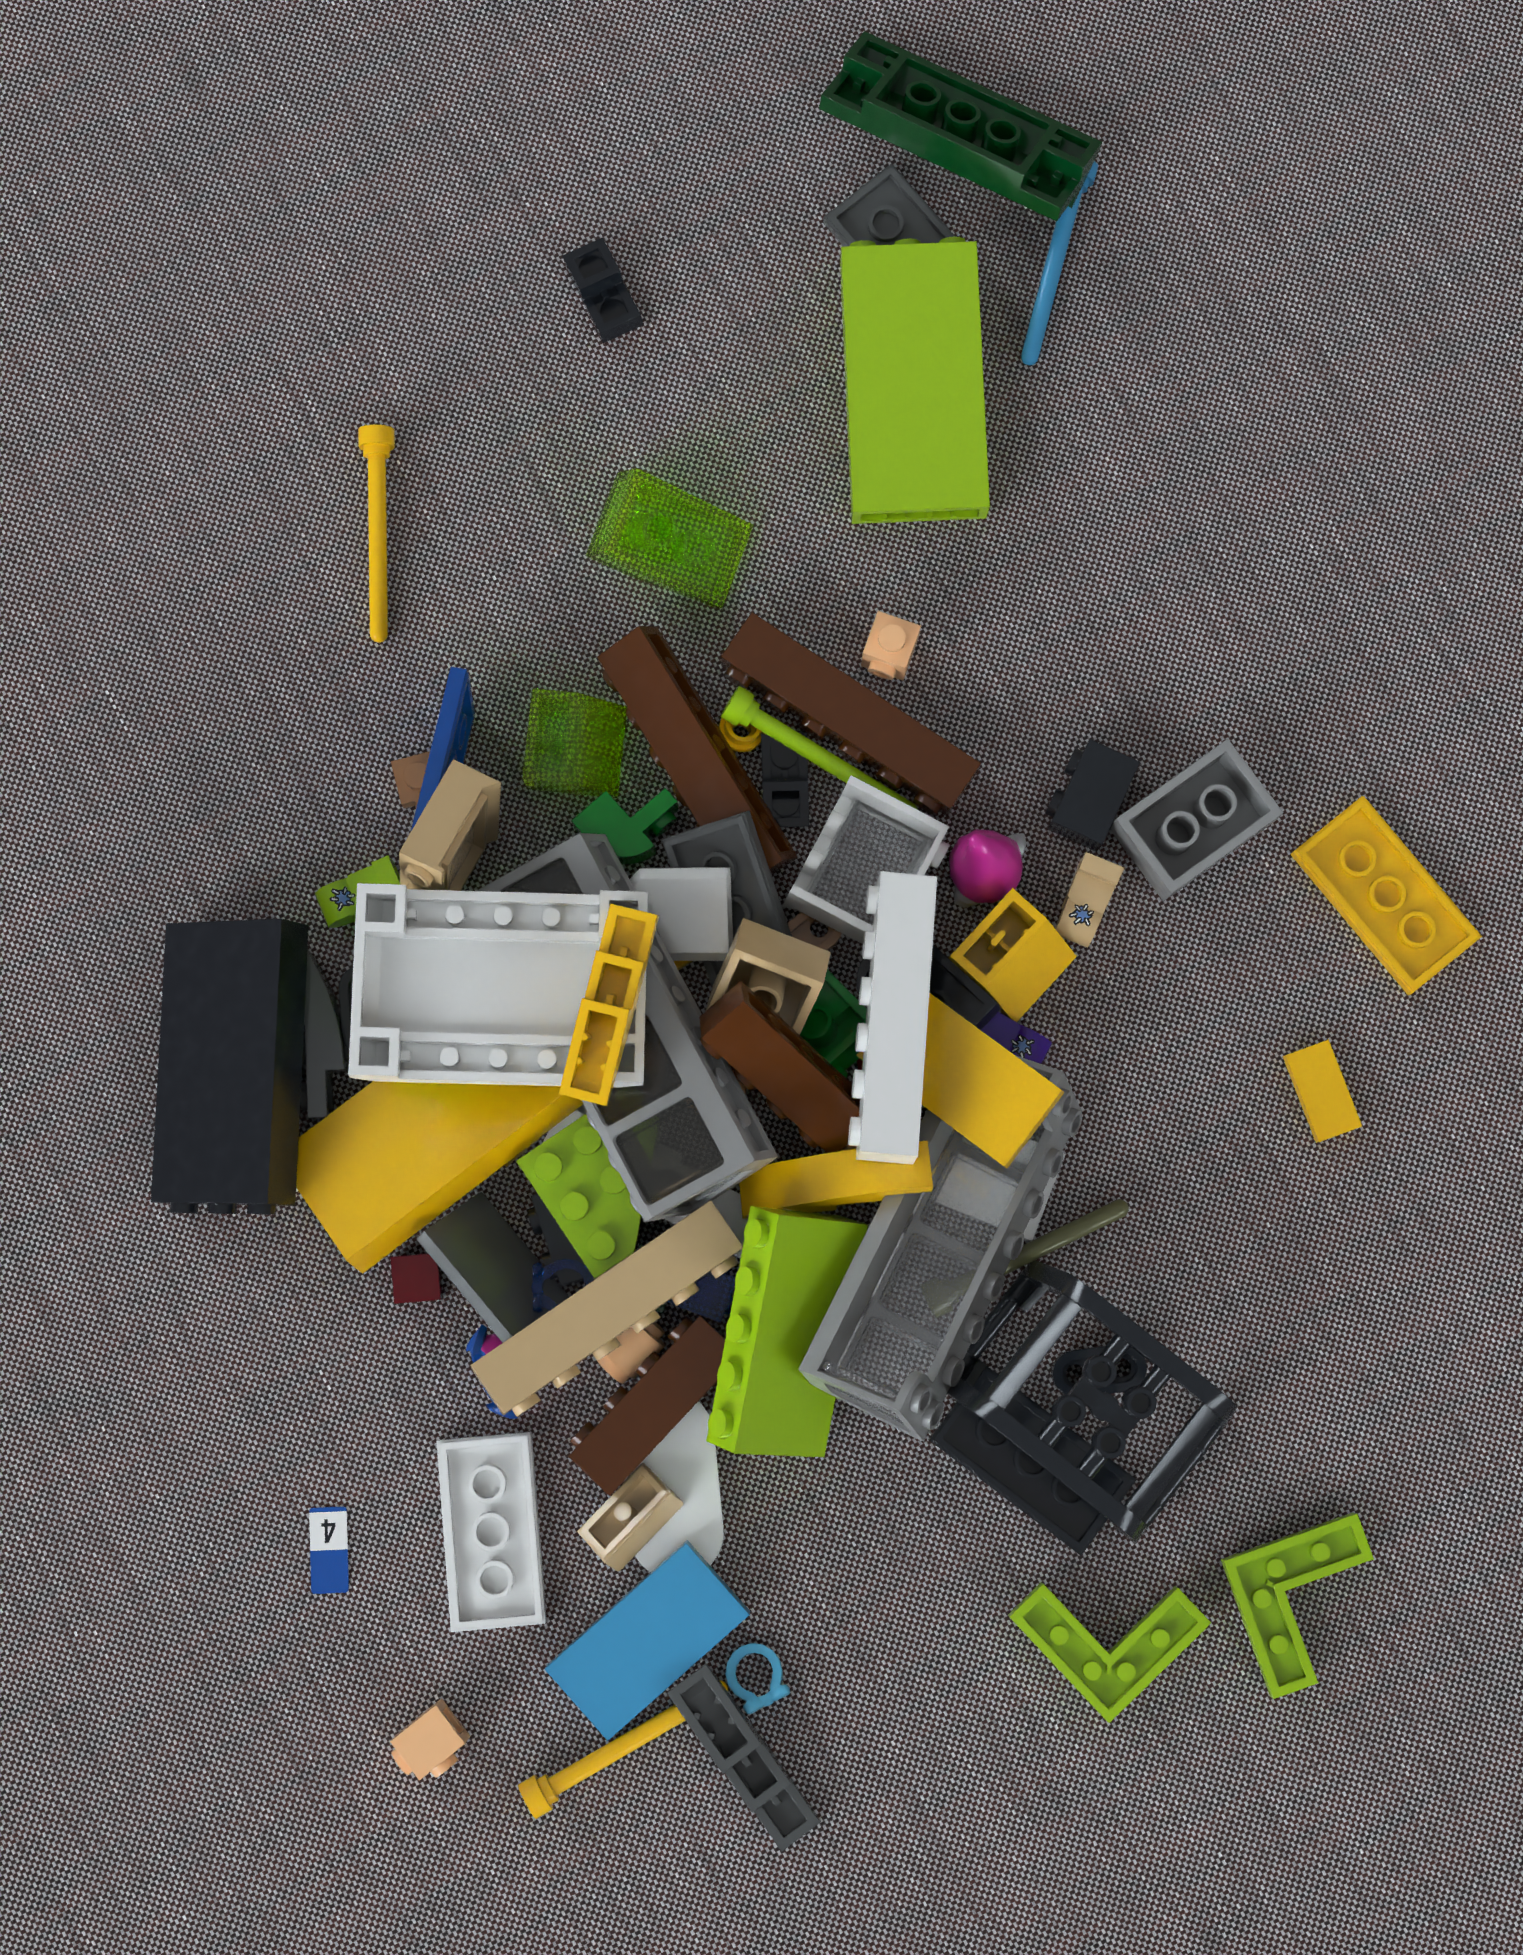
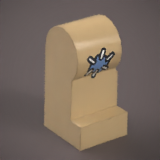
M1088 852L1083 855L1062 904V911L1055 926V929L1062 938L1086 948L1089 947L1125 867Z

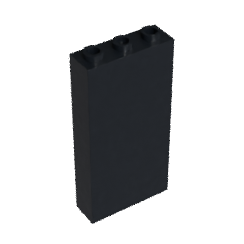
M282 918L166 923L151 1202L170 1204V1213L198 1214L199 1205H208V1213L237 1214V1205H247V1214L276 1215V1206H295L309 925Z

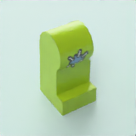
M388 855L371 862V866L347 875V878L329 883L315 892V897L328 928H337L355 922L357 883L400 885V874L394 861Z

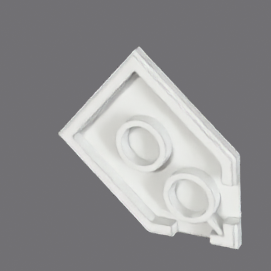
M730 867L638 869L630 878V881L635 891L648 892V913L659 915L656 930L672 960L724 961L733 942Z

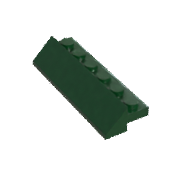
M866 31L862 33L844 55L842 70L822 93L819 105L820 110L842 121L850 123L1054 221H1058L1068 206L1072 209L1102 144L1101 141Z

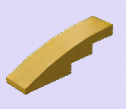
M610 904L600 948L595 953L585 998L581 1000L559 1090L560 1095L604 1106L608 1105L634 1016L659 915Z
M928 1140L919 1141L918 1157L913 1165L856 1160V1149L767 1164L739 1183L742 1219L748 1218L750 1206L803 1212H822L836 1210L837 1205L882 1201L887 1195L932 1192L933 1181Z

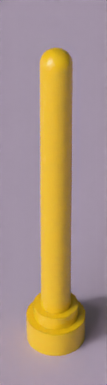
M374 424L359 427L358 447L363 450V457L368 459L370 637L374 642L381 643L388 637L386 459L390 458V451L395 448V429L386 425Z
M719 1680L728 1691V1685L724 1681ZM674 1704L553 1776L548 1777L545 1774L538 1778L536 1775H533L519 1783L518 1788L533 1817L537 1819L553 1810L552 1804L559 1800L558 1795L686 1720Z

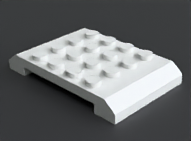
M357 883L349 1077L375 1082L561 1086L581 1000L585 998L595 953L600 948L610 904L648 913V892L600 890V895L419 890L407 889L406 885ZM646 971L613 1085L616 1088L639 1086L644 1083Z

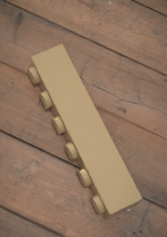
M710 1200L471 1364V1369L502 1415L512 1410L516 1417H518L541 1401L536 1392L549 1383L553 1382L558 1389L579 1375L581 1371L576 1365L592 1354L599 1361L618 1348L621 1344L616 1337L624 1331L633 1327L638 1334L657 1321L660 1316L656 1309L671 1299L678 1306L697 1293L700 1289L695 1282L709 1272L717 1279L736 1266L739 1262L734 1255L740 1252L743 1246Z

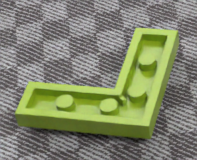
M1349 1513L1221 1559L1270 1697L1273 1699L1318 1684L1285 1591L1374 1560L1357 1513Z
M1042 1582L1008 1614L1012 1621L1108 1723L1127 1707L1211 1624L1177 1586H1174L1108 1652Z

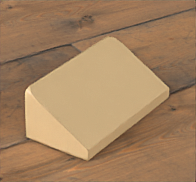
M642 1463L577 1532L605 1564L616 1571H620L683 1506V1501L646 1464Z

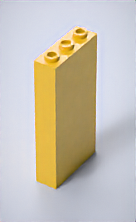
M372 1081L299 1137L296 1188L345 1260L363 1274L581 1107L583 1102L580 1099L560 1095V1086Z

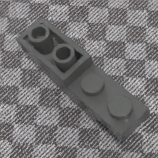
M308 950L304 1014L305 1036H303L302 1064H306L307 1083H301L300 1106L302 1111L308 1110V1118L321 1121L334 1111L333 1074L348 1073L349 1050L342 1038L341 1013L337 1000L325 974Z

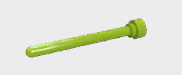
M737 687L725 706L720 717L732 725L737 726L740 723L747 727L750 724L843 782L847 783L852 775L918 810L913 802L759 709L760 703L753 700L755 695L743 687Z

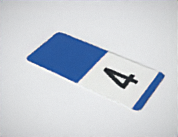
M344 1506L311 1508L309 1510L311 1592L313 1594L346 1593L349 1590L347 1508Z

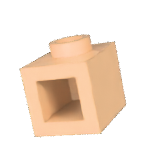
M877 611L863 650L861 666L868 668V672L877 677L887 680L897 678L904 681L919 638L921 625Z
M441 1698L395 1735L390 1741L395 1748L391 1754L405 1774L409 1775L413 1772L419 1781L429 1772L437 1778L459 1760L454 1752L467 1742L470 1735Z

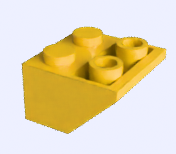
M1012 888L950 955L949 959L1001 1007L1000 1012L1004 1016L1018 1022L1077 956L1049 920Z

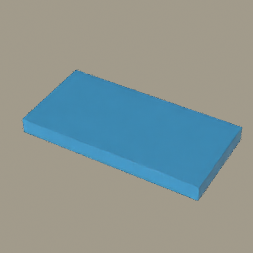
M686 1540L546 1665L545 1671L608 1741L750 1615V1610L692 1544Z

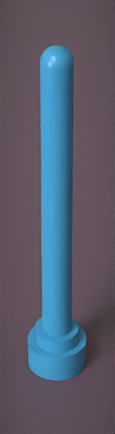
M1095 161L1072 209L1068 206L1058 221H1056L1021 353V360L1025 365L1031 366L1038 361L1081 195L1086 193L1088 187L1092 186L1095 181L1098 164Z

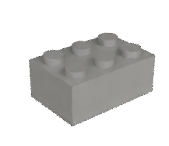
M1226 739L1117 817L1112 823L1110 831L1164 902L1270 826L1284 812L1229 739Z

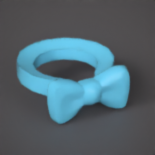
M750 1643L739 1647L732 1653L727 1662L725 1675L728 1686L733 1693L746 1702L743 1705V1710L747 1714H752L764 1706H770L774 1701L790 1694V1687L782 1685L783 1669L781 1661L773 1650L763 1644ZM753 1653L765 1656L771 1663L773 1670L770 1691L759 1697L742 1688L736 1676L740 1660L746 1655Z

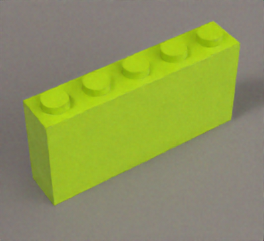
M750 1206L748 1221L744 1228V1243L739 1269L735 1276V1291L730 1317L726 1324L723 1355L717 1372L714 1403L708 1420L707 1442L734 1454L825 1457L836 1397L811 1385L798 1369L867 1232L868 1224L839 1215Z

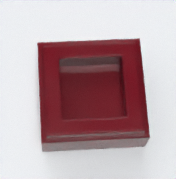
M429 1254L391 1257L394 1304L443 1300L440 1267Z

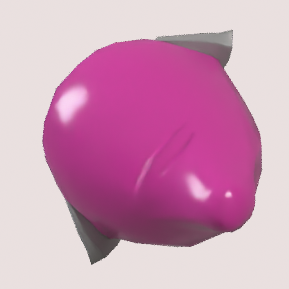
M975 829L956 841L948 858L950 877L955 883V904L965 908L979 903H994L1004 898L1012 888L1016 889L1021 880L1023 870L1022 857L1027 845L1024 833L1005 836L994 830Z

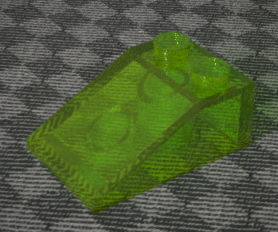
M634 468L617 472L585 556L625 575L721 609L754 525L657 477Z

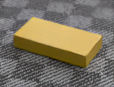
M1329 1039L1282 1056L1316 1143L1362 1127Z

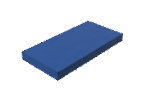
M450 667L411 831L452 760L454 759L464 764L475 718L471 684L467 669Z

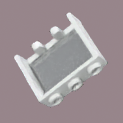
M851 775L782 907L796 909L863 944L865 931H873L874 914L866 913L868 886H876L881 871L925 875L929 865L937 869L950 846L942 841L949 826Z

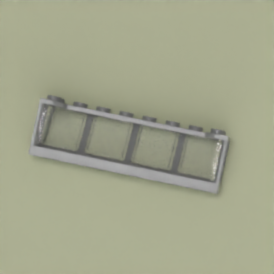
M1019 1056L1016 1057L1063 1090L1064 1094L1007 1169L927 1109L920 1123L919 1141L928 1140L933 1190L932 1192L887 1195L883 1198L798 1369L814 1387L923 1442L929 1430H934L942 1418L944 1411L943 1401L950 1386L954 1387L959 1382L963 1374V1359L970 1344H975L979 1340L984 1329V1315L991 1301L995 1302L999 1298L1004 1287V1273L1011 1259L1015 1260L1019 1256L1024 1244L1023 1233L1030 1218L1034 1219L1039 1214L1044 1201L1043 1191L1050 1177L1054 1178L1058 1174L1063 1162L1062 1151L1069 1136L1074 1137L1077 1134L1082 1122V1110L1064 1072Z

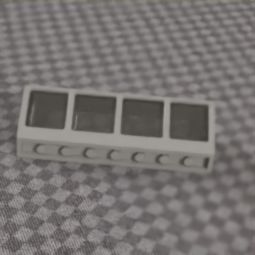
M579 833L480 888L478 891L600 895V890L635 891L606 835ZM657 930L655 931L646 967L644 1083L639 1086L613 1087L607 1106L582 1100L587 1110L586 1115L589 1123L598 1131L608 1150V1158L611 1165L620 1173L630 1193L632 1206L641 1214L645 1222L691 1214L778 1158L728 1062L723 1057L719 1060L715 1059L701 1044L699 1017L702 1014Z

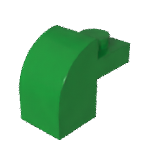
M664 788L630 818L610 794L605 791L572 819L571 822L578 834H605L620 863L635 864L645 861L656 854L655 845L648 836L654 833L658 837L667 831L676 822L677 818L674 814L679 808L676 799Z

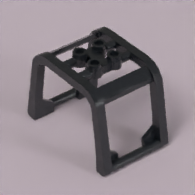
M1036 1260L1028 1263L986 1317L984 1329L979 1340L975 1344H970L963 1359L964 1370L959 1382L954 1387L950 1386L947 1395L986 1421L1115 1524L1114 1528L1134 1544L1139 1541L1202 1456L1207 1453L1209 1447L1231 1420L1237 1409L1236 1404L1221 1390L1090 1287L1071 1274ZM1047 1291L1059 1295L1058 1299L986 1392L983 1394L974 1388V1384L986 1367V1364L979 1357L1016 1309L1019 1308L1027 1313ZM1081 1309H1084L1115 1335L1099 1355L1091 1356L1084 1362L1082 1376L1068 1394L1061 1395L1054 1401L1052 1417L1036 1436L1004 1409ZM1132 1347L1154 1364V1367L1139 1386L1130 1387L1124 1392L1121 1401L1122 1406H1119L1117 1399L1113 1395L1102 1392L1099 1389L1109 1386L1115 1380L1117 1374L1116 1365L1129 1348ZM1171 1378L1198 1399L1201 1404L1123 1505L1092 1479L1108 1459L1116 1458L1124 1452L1126 1437L1140 1419L1147 1418L1154 1413L1157 1404L1155 1397ZM1087 1406L1094 1418L1106 1421L1108 1424L1094 1431L1091 1437V1449L1078 1466L1075 1467L1056 1452L1053 1447L1069 1427L1078 1426L1083 1422Z

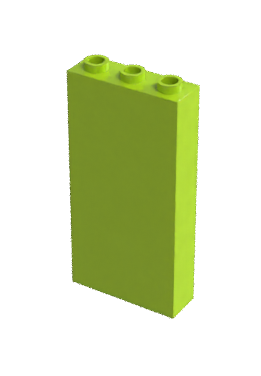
M947 237L941 239L939 243H921L917 239L907 238L896 241L894 245H876L873 241L860 240L852 242L849 246L841 247L840 274L851 523L986 519L990 508L977 241L966 242L962 237Z

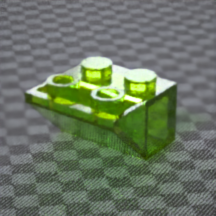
M532 688L522 777L528 790L600 796L607 791L612 798H618L627 718L625 710L627 707L578 692Z

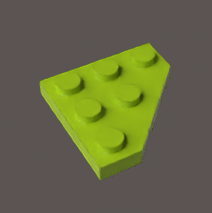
M637 1086L625 1087L615 1094L626 1116L649 1104ZM586 1114L516 1160L594 1279L636 1251L642 1216L632 1206L630 1193L620 1173L611 1165L608 1158V1150L598 1131L589 1123ZM657 1115L633 1127L651 1164L661 1123Z

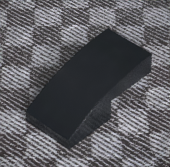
M603 237L562 256L581 300L603 343L643 325L641 314L623 282L621 271Z
M797 731L807 737V731ZM762 732L763 800L779 827L809 826L808 760Z

